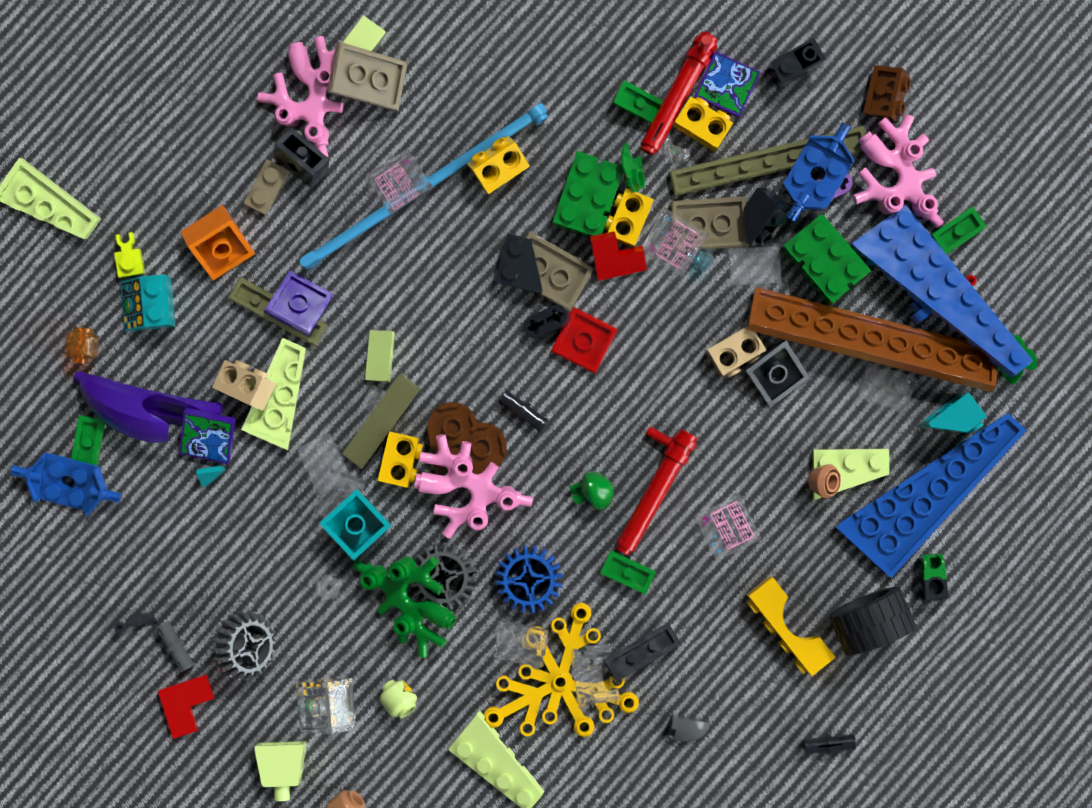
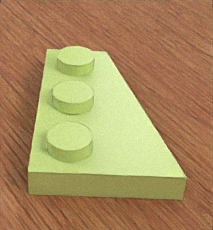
M889 449L812 450V468L814 469L826 464L834 465L841 475L839 492L889 475ZM813 491V500L822 498Z

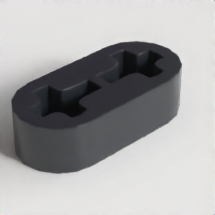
M553 305L528 317L524 322V332L531 338H543L567 326L571 318L570 312L564 306ZM555 311L564 314L561 317L560 323L556 320L549 321V319L556 316ZM534 321L536 323L545 322V325L538 328V333L531 331Z

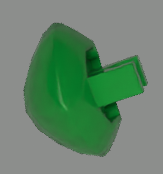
M587 471L580 482L569 487L574 495L572 498L576 505L588 500L593 509L605 510L609 507L614 495L613 485L610 480L596 471Z

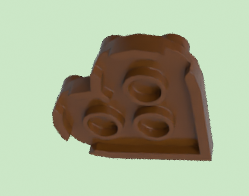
M447 402L438 406L432 412L428 421V435L432 454L438 453L436 436L444 434L446 435L450 453L453 455H457L460 452L462 441L472 443L469 456L472 459V473L474 474L484 472L490 462L495 463L497 466L503 463L507 453V442L504 434L498 427L489 423H478L469 407L458 402ZM461 464L458 466V468L465 469L467 467L465 464ZM434 465L436 475L444 476L448 473V469L445 466Z

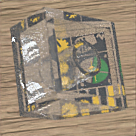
M329 678L296 682L300 732L333 734L356 729L352 678Z

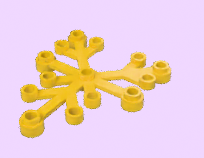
M580 602L572 607L571 616L574 621L570 634L566 628V621L563 618L557 617L551 623L553 631L558 633L565 646L560 667H558L545 643L547 639L546 631L539 626H534L528 630V643L538 649L550 673L535 669L530 664L525 663L519 667V676L522 679L532 678L546 682V684L536 688L513 681L506 675L500 676L496 682V686L500 691L510 690L523 694V696L501 708L496 706L487 708L484 712V720L491 728L500 726L504 717L529 705L525 721L520 725V732L524 736L533 735L535 732L534 723L542 697L551 693L547 709L542 714L543 721L546 724H554L557 721V709L562 695L575 719V732L579 736L587 737L594 730V722L589 716L583 714L571 690L591 696L599 710V718L604 723H609L614 719V712L607 706L605 701L619 705L620 709L626 713L634 712L638 708L639 700L633 692L627 691L620 695L609 691L612 688H621L625 682L624 678L619 685L613 684V678L610 676L609 679L596 686H591L573 680L569 673L574 652L589 643H597L601 638L600 631L596 628H589L584 635L580 636L583 623L587 622L591 617V609L587 604ZM582 608L586 611L585 617L579 618L576 615L578 609ZM558 620L564 623V627L561 630H557L554 627V623ZM596 631L598 633L597 639L590 640L588 638L589 632ZM535 632L540 633L542 636L538 642L532 640V634ZM529 667L531 674L524 676L521 673L522 668ZM557 678H564L565 684L557 686L555 683ZM501 679L508 680L509 685L506 688L500 687L499 681ZM627 698H631L634 701L631 707L624 705V701ZM603 711H610L611 717L609 719L602 718ZM547 712L554 713L555 718L552 721H548L545 718ZM490 714H497L498 720L491 722L488 718ZM581 723H588L589 729L581 731L579 728ZM530 724L533 729L531 732L526 733L523 731V726Z

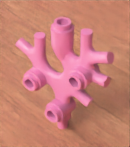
M324 36L314 38L320 60V67L316 70L311 67L307 48L302 42L290 44L287 51L294 74L309 88L308 98L303 102L291 100L287 93L283 73H277L273 75L276 86L275 93L259 92L257 101L259 103L275 105L277 107L275 118L278 123L286 127H294L300 120L306 121L308 124L304 131L306 139L328 157L326 146L328 145L329 131L324 126L323 118L326 112L342 113L343 103L333 102L326 97L335 49L328 51ZM329 74L328 80L325 81V76ZM288 112V116L284 119V114ZM317 129V135L313 136L314 130Z
M905 114L898 128H895L884 117L878 124L895 143V149H887L876 134L872 135L870 131L859 139L858 142L861 144L859 147L873 162L895 169L899 177L898 182L893 187H883L865 167L858 175L866 183L867 189L854 194L853 201L855 204L868 200L878 201L879 210L883 214L889 215L901 210L904 200L912 203V211L916 216L923 217L925 221L929 220L935 228H938L944 223L937 214L938 202L934 196L925 195L921 188L922 182L936 177L935 170L930 168L924 171H917L912 166V162L922 156L923 146L929 139L924 134H921L916 140L910 141L908 139V131L914 120V117Z
M446 435L436 436L438 453H420L419 462L445 466L448 469V473L444 476L426 472L416 474L414 488L419 489L418 492L444 494L458 487H464L471 493L470 502L462 508L437 504L434 506L433 514L446 516L450 519L449 524L442 532L449 539L457 528L464 523H468L474 530L485 528L488 523L486 507L490 503H498L499 507L506 511L512 510L515 507L518 508L519 505L532 506L533 497L521 495L520 491H516L511 486L499 488L492 483V477L499 468L495 463L490 462L481 474L472 473L473 464L469 456L472 443L462 441L460 452L457 455H453L448 448ZM461 464H465L467 466L465 469L458 468V466ZM507 497L512 499L510 502L503 501ZM480 517L482 520L474 521V518Z

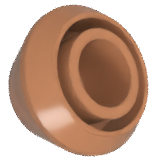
M826 464L812 470L808 476V483L812 491L822 498L828 499L838 492L841 485V475L834 465Z

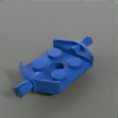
M841 123L836 134L833 136H810L782 184L793 202V207L786 216L790 220L795 212L791 222L795 223L804 209L826 210L855 161L844 144V138L851 129L849 125L841 133L846 125ZM813 169H821L825 175L824 179L821 181L812 179L810 173Z
M45 452L28 469L13 465L11 468V475L27 480L33 502H37L39 499L84 510L86 511L85 516H88L101 500H109L118 504L121 500L122 493L108 490L101 468L97 465ZM63 477H72L75 481V485H67L64 482Z

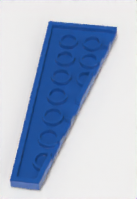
M906 205L850 245L853 250H856L867 259L869 265L872 267L875 265L887 275L886 278L889 281H894L908 292L907 295L933 316H939L949 324L948 328L953 332H959L969 340L968 344L973 348L975 346L990 357L989 360L1011 378L1033 362L1031 357Z
M1009 413L1004 414L838 523L835 528L889 578H892L1027 430Z

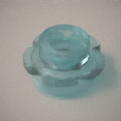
M709 249L698 250L692 258L694 270H700L704 273L710 267L714 255L708 252Z

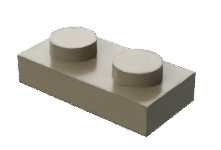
M266 159L244 204L267 216L290 171Z

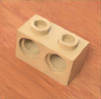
M747 327L707 349L706 353L720 377L726 374L730 378L742 371L739 367L747 361L749 364L753 363L762 356L761 353L766 351L757 333L747 330ZM744 340H750L754 344L752 353H745L742 350L741 344ZM727 352L732 356L733 361L730 366L721 364L720 355Z
M224 360L212 388L264 411L276 384L267 379L269 374L256 368L253 372L248 371L250 366L238 360L234 364Z

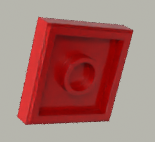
M573 306L570 312V322L562 328L551 352L595 374L618 329Z

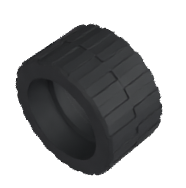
M896 586L857 598L829 614V619L842 650L847 656L859 655L883 647L903 638L916 628L903 593Z

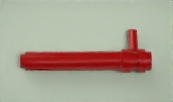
M702 31L694 38L692 42L693 47L688 49L682 68L640 143L642 145L640 149L650 156L658 153L702 70L707 68L711 60L710 55H714L717 49L718 39L712 34ZM659 128H661L660 131H659V133H658V135L656 136L655 140L652 141L653 138H654V136H655V134H656V132H657V130H658Z
M651 426L646 432V436L667 448L663 453L665 455L664 459L616 542L618 543L616 549L627 555H630L631 551H635L682 466H686L690 459L688 455L691 451L694 452L697 446L695 443L698 438L683 429H680L678 434L675 433L673 438Z

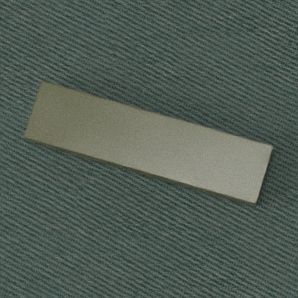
M239 277L228 299L317 347L328 327L326 323L319 320L309 337L301 334L264 313V309L272 299L273 294Z
M400 373L342 454L363 469L421 388Z

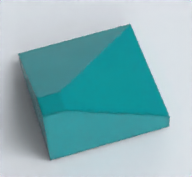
M224 466L197 469L196 474L202 487L212 483L226 471V468Z

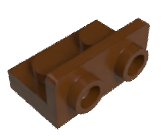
M874 65L863 113L871 117H886L892 122L898 123L900 116H903L905 111V93L909 91L911 86L909 74L903 68Z

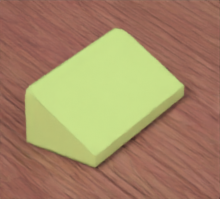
M363 15L342 43L372 51L386 32Z
M370 330L365 380L390 382L395 338L394 331Z

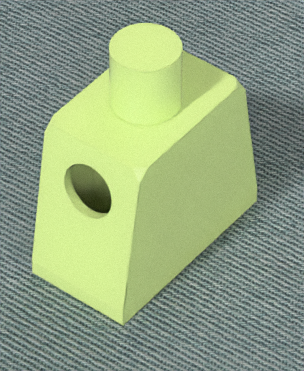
M306 741L266 742L255 745L262 787H274L275 801L290 800L289 786H298L301 783Z

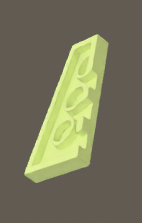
M19 158L0 184V202L30 214L39 220L55 225V227L80 238L88 239L101 220L100 217L23 158Z
M282 338L267 371V374H269L267 379L275 382V387L264 411L253 406L251 407L241 430L286 450L289 449L306 348Z
M479 710L448 750L519 807L532 808L543 795L544 790L525 766L519 764L515 759L513 751L503 744L499 739V734L493 727L490 728L484 720V715Z

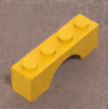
M769 576L746 594L750 599L747 602L749 607L755 614L760 612L766 620L762 623L771 634L774 632L778 634L781 638L778 642L787 654L792 652L797 660L794 661V664L802 674L807 672L813 676L836 658L819 636L798 637L787 629L783 619V608L788 596L773 577Z

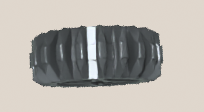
M435 543L433 544V553H431L428 547L423 549L427 555L425 558L421 554H417L416 558L421 561L420 564L416 563L417 567L423 565L431 557H435L438 560L436 571L430 576L431 579L438 576L441 569L445 570V573H455L456 575L447 578L445 585L441 581L438 582L437 579L434 580L443 586L442 593L444 598L434 596L426 587L416 582L409 584L410 587L417 585L419 587L413 595L418 596L422 593L424 597L421 598L420 602L429 599L442 606L444 603H447L449 610H453V601L459 607L462 606V601L459 597L462 596L464 599L469 600L470 596L465 591L466 589L469 591L475 590L474 586L469 585V581L475 582L477 577L469 576V573L476 571V567H467V564L471 563L473 559L471 557L465 561L462 559L466 554L465 550H462L458 555L455 553L457 545H453L451 551H447L448 543H443L442 550H439L438 544ZM442 556L453 558L462 568L448 569L444 564ZM464 576L461 589L452 596L450 591L451 580Z
M239 611L236 614L228 615V620L221 621L222 628L215 629L218 633L217 638L211 639L216 643V647L211 649L213 653H216L212 660L219 663L217 668L220 671H224L227 677H233L236 680H252V677L260 676L261 671L268 670L266 663L273 662L270 656L271 653L277 652L273 649V644L278 642L272 638L275 631L270 629L271 623L266 621L265 617L255 614V612ZM249 626L254 634L251 635L250 632H247L246 627ZM236 657L242 660V665H239L236 662Z

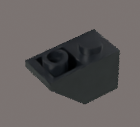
M812 38L771 61L767 70L780 90L826 61V58L815 38Z
M757 187L744 207L746 239L750 246L763 247L769 243L773 236L772 233L785 220L786 213L790 209V206L771 189Z

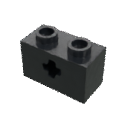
M290 128L274 144V159L309 188L312 189L328 173L330 159L293 128Z

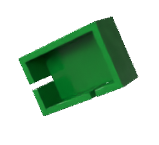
M577 151L552 226L589 239L591 236L602 234L623 174L622 166L606 160L599 164L597 157Z
M823 213L780 248L794 266L801 260L804 262V265L798 271L828 306L833 304L852 286L871 272Z

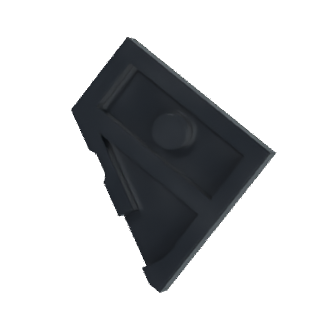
M507 233L495 283L542 295L543 290L532 240Z

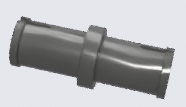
M170 620L155 628L167 647L165 649L166 653L171 654L180 672L195 664L183 646L185 642L183 639H179Z

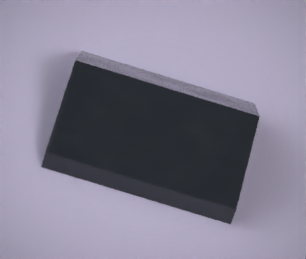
M785 339L744 369L752 385L770 408L810 378Z

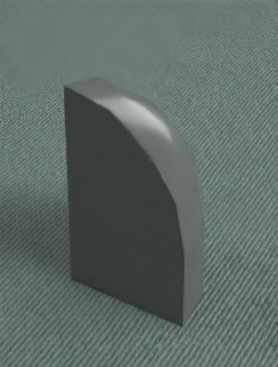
M672 714L667 739L682 742L697 740L703 737L709 730L712 721Z

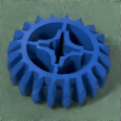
M523 545L524 553L519 554L518 549L514 548V558L508 553L505 554V558L509 561L508 564L503 561L499 562V566L505 568L504 572L500 570L495 572V575L503 576L502 580L495 581V585H503L504 587L497 593L498 595L504 593L508 595L503 599L505 604L510 599L514 601L511 605L512 610L516 608L517 604H520L521 613L525 612V606H530V612L535 613L534 605L538 604L539 609L543 611L545 610L543 601L552 605L553 601L549 596H559V593L553 590L554 587L562 588V583L555 582V578H562L563 574L554 573V570L560 568V564L557 563L551 566L550 562L555 557L551 555L548 559H545L546 549H543L540 555L536 554L537 546L535 545L532 548V553H528L527 545ZM530 558L542 562L549 573L534 572L531 567ZM523 559L524 569L522 574L508 578L510 568L517 561ZM526 566L529 567L532 577H542L536 579V582L532 581L531 592H529V586H527L526 582L515 581L521 580L522 576L525 577V573H527ZM550 581L547 591L535 599V586L540 582ZM509 585L523 586L527 593V600L517 597L511 591Z

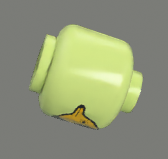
M390 680L381 688L383 692L379 700L391 717L399 716L400 719L404 718L416 708L417 696L406 681L400 680L395 682Z

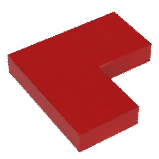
M615 231L590 237L598 281L647 270L643 246L619 251Z
M208 674L158 690L173 739L199 730L191 706L215 698Z

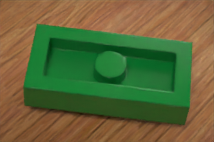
M623 80L611 104L651 125L663 100Z
M972 206L931 234V236L947 255L987 226Z
M78 416L71 459L98 466L105 424L100 419Z
M610 550L600 574L646 594L656 571Z

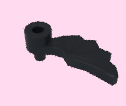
M137 612L135 615L131 614L125 624L122 622L116 623L114 629L117 634H123L132 626L140 627L144 624L157 622V619L150 617L148 613L142 614Z

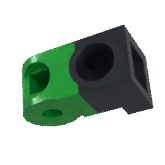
M921 554V602L949 599L943 554Z

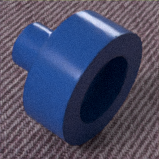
M916 301L909 304L915 312L909 318L915 325L931 314Z

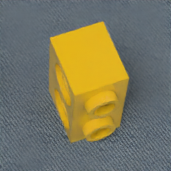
M690 96L674 122L673 127L716 152L733 122L730 121V116L720 110L715 112L708 107L709 104L699 97L694 99ZM689 111H697L700 115V120L695 122L689 120L687 113ZM710 124H718L721 127V133L718 135L712 134L708 126Z
M509 136L499 138L492 144L491 148L485 152H478L472 157V161L467 163L482 188L488 194L530 167L515 141ZM512 151L511 158L503 161L504 154ZM491 165V171L483 175L482 170L484 167Z
M626 188L624 194H618L614 203V207L618 209L614 217L609 215L604 230H607L608 233L615 231L618 243L631 248L635 247L654 199L638 192H632ZM629 200L636 201L639 204V210L636 212L628 211L625 206L626 202ZM620 223H625L629 226L630 232L627 235H620L616 231V226Z
M389 431L378 481L409 488L410 483H415L418 470L414 468L415 459L420 458V453L423 450V444H419L420 438ZM401 441H408L411 444L409 454L401 455L398 452V444ZM397 465H401L405 469V476L401 480H397L392 476V470Z

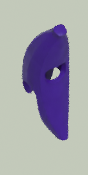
M82 371L75 373L73 378L74 383L80 386L81 394L90 410L104 424L128 437L150 443L169 441V425L167 423L182 425L183 413L186 407L219 415L223 411L222 403L195 400L134 387L97 375L85 374Z

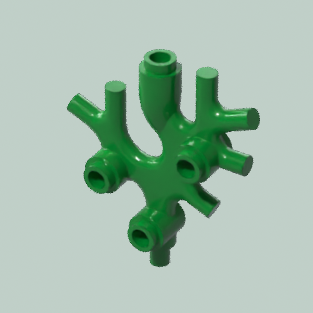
M405 556L392 563L388 572L381 565L373 566L370 563L365 565L356 560L352 569L361 573V586L367 590H374L378 587L386 596V600L377 608L379 614L385 615L392 608H397L402 613L401 616L395 619L393 625L395 633L398 634L397 641L405 644L409 634H414L417 639V653L420 658L428 656V641L442 649L447 640L425 627L423 619L429 620L443 630L445 628L450 630L457 619L453 615L454 612L436 602H414L407 595L408 585L415 582L437 595L442 592L443 586L432 580L429 575L438 565V560L435 557H431L423 565L417 567L411 557Z

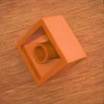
M221 205L180 231L188 248L213 281L255 254L224 205Z

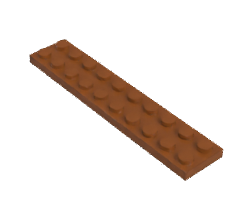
M755 287L747 330L992 393L996 387L997 366L976 346L973 348L968 344V341Z

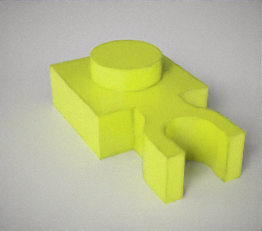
M132 232L128 233L129 241L127 243L122 242L121 235H116L117 244L121 247L122 251L114 253L118 278L120 279L145 274L141 249L133 250L135 237Z

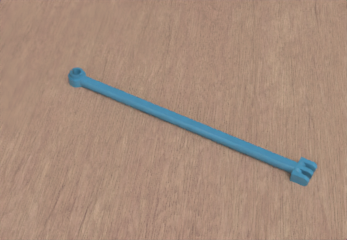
M542 103L533 107L505 128L415 185L417 193L409 198L406 196L402 197L403 195L401 194L398 199L399 204L394 207L390 203L384 205L317 250H312L300 259V264L305 269H311L326 256L468 165L467 163L472 161L471 159L475 154L481 151L485 152L499 138L511 137L533 122L536 126L548 119V111Z

